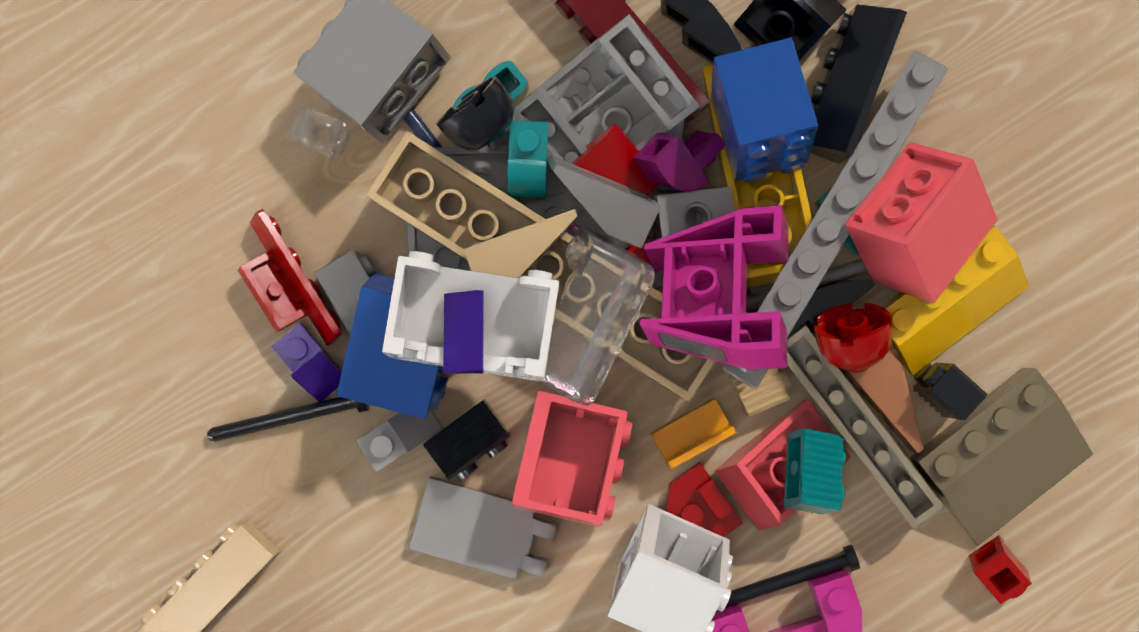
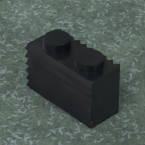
M936 362L933 365L928 363L914 377L917 383L913 386V391L919 392V397H924V402H930V407H935V411L941 412L942 417L966 420L987 396V393L954 363Z
M483 399L426 441L423 446L448 480L457 475L461 481L479 468L475 461L487 453L491 459L508 446L505 439L510 436V433L487 401Z

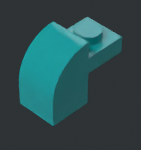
M512 121L510 124L507 169V195L510 197L546 199L548 122Z

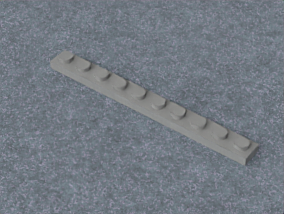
M916 50L913 52L855 148L853 155L849 158L757 313L780 311L788 332L787 338L849 236V232L844 224L887 172L948 70L946 66ZM725 364L723 367L724 372L757 390L769 370H747Z

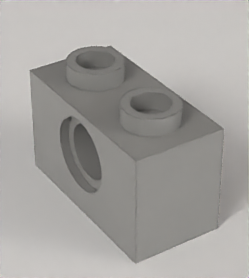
M731 186L653 197L661 207L653 223L655 239L658 240L690 228L685 220L689 209L699 212L702 218L701 223L734 212Z

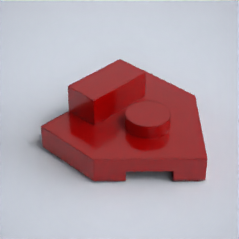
M700 462L669 483L666 512L722 537H725L743 524L731 504Z

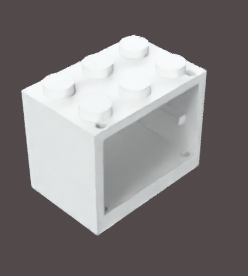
M648 504L619 563L607 616L642 632H712L715 625L712 618L716 610L722 612L731 595V590L727 588L732 577V572L728 571L733 560V556L729 554L730 540Z

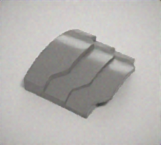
M628 14L514 107L513 117L516 121L548 122L547 159L549 160L552 155L572 163L587 151L586 145L615 122L639 151L656 133L680 136L682 139L684 119L699 108L700 105L682 84L631 15Z

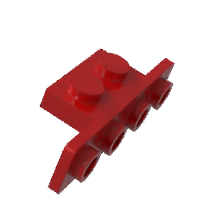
M264 209L257 211L252 217L250 225L267 252L241 265L237 271L276 333L308 316L325 344L328 346L334 343L342 335L339 330L341 326L337 316L331 310H327L322 303L318 286L312 279H307L300 268L301 261L295 250L286 246L281 238V229L277 221L272 216L268 217Z

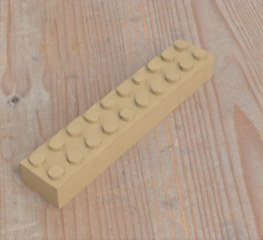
M406 131L366 194L372 201L466 261L464 248L545 220V218L408 131ZM565 232L529 269L552 273V280L559 281L554 317L682 399L690 402L715 361L650 344L640 326V319L662 317L663 294Z

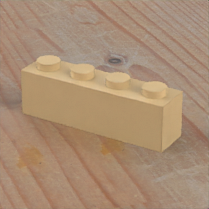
M250 521L240 526L236 523L232 524L219 537L223 544L214 553L207 550L193 564L197 571L188 580L182 576L167 591L171 598L162 607L156 603L141 618L145 625L138 632H203L268 565L280 550Z

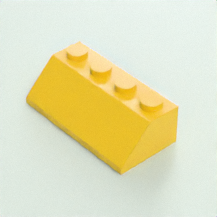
M993 226L934 304L899 292L882 305V307L890 312L892 345L900 353L898 359L910 375L913 376L926 364L933 361L1029 287L1018 254L996 226Z

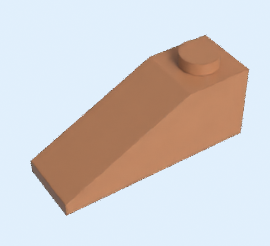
M891 345L884 359L866 371L854 373L842 369L856 389L909 451L915 453L922 451L924 447L904 367L897 360L900 357L897 349Z

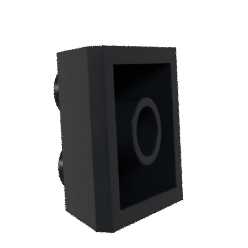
M753 0L735 21L734 25L756 46L792 37L800 61L847 9L837 0Z

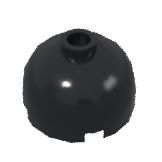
M496 76L494 78L490 77L461 98L462 102L455 109L450 107L436 123L444 135L458 147L465 150H479L488 145L493 150L509 137L505 130L513 120V100Z

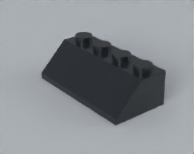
M857 4L849 14L844 13L836 29V34L841 35L836 48L830 47L822 68L828 70L823 83L817 81L810 97L811 102L815 104L813 109L818 122V129L811 149L812 154L838 164L853 155L905 20L906 11Z

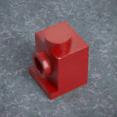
M1000 535L969 555L973 573L1000 604L1010 598L1019 597L1032 584L1028 570L1006 546Z

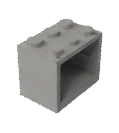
M346 0L344 8L338 16L324 26L321 37L312 49L302 54L293 73L316 94L381 144H384L451 57L433 33L390 1Z

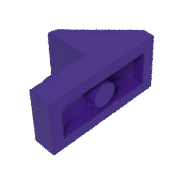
M298 323L271 346L293 372L290 376L318 402L326 399L339 387L342 370L302 323Z

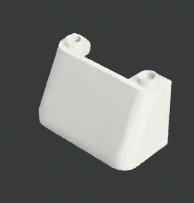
M410 251L409 257L398 256L382 350L385 355L405 361L443 366L444 294L484 290V373L544 381L559 281L552 280V273L529 270L528 276H521L518 279L442 267L440 264L432 262L433 255L424 252Z

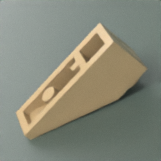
M575 209L464 248L463 250L471 271L519 279L577 220V214Z

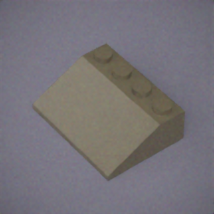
M1021 368L987 395L966 420H956L924 445L922 451L914 453L909 458L975 544L979 546L1091 457L1093 453L1061 399L1036 368Z

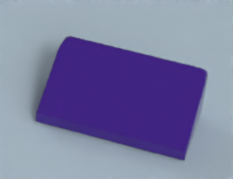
M484 290L444 294V374H484Z

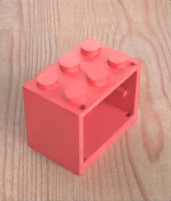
M910 142L844 225L873 282L934 304L997 222V217L974 159Z
M538 390L512 499V507L595 527L603 525L604 520H611L616 497L609 496L612 483L617 484L620 481L624 465V459H619L618 454L620 447L625 448V445H628L633 422L626 421L628 411Z

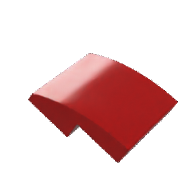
M616 122L586 145L587 151L571 163L647 195L658 186L644 176L634 161L633 157L639 150Z

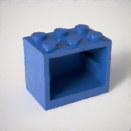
M792 37L714 57L711 101L722 139L726 144L725 150L734 181L745 180L746 183H752L767 177V173L781 170L782 173H791L802 169L804 164L808 163L818 129V122Z
M375 273L361 287L337 396L426 419L431 409H438L440 400H443L448 378L442 377L443 366L390 358L382 352L395 278Z

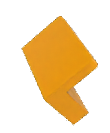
M713 398L650 434L666 463L672 469L737 432L727 420L716 398Z

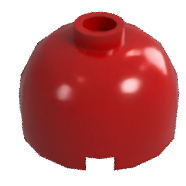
M852 303L841 304L829 308L817 317V326L814 325L816 342L820 353L831 365L850 372L859 373L866 371L884 359L892 345V325L890 312L882 306L864 303L865 309H853Z

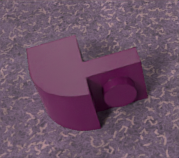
M696 130L685 142L682 141L680 136L656 133L633 159L644 176L653 184L691 192L702 188L709 182L702 170L715 161L716 155L726 144L720 134Z

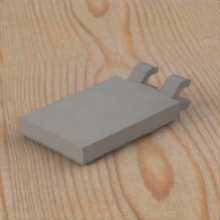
M430 476L427 481L409 549L516 579L518 569L543 577L548 559L529 554L533 535L553 541L558 523L533 517L534 512L512 507V499Z

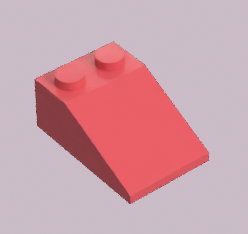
M808 399L802 401L738 449L715 470L720 480L758 530L782 525L796 511L784 508L788 433L805 428L834 434ZM847 451L845 463L851 458Z

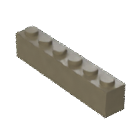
M804 323L787 338L788 366L912 528L915 529L942 510L944 505L940 497L841 368L831 365L820 353L816 336L809 326Z

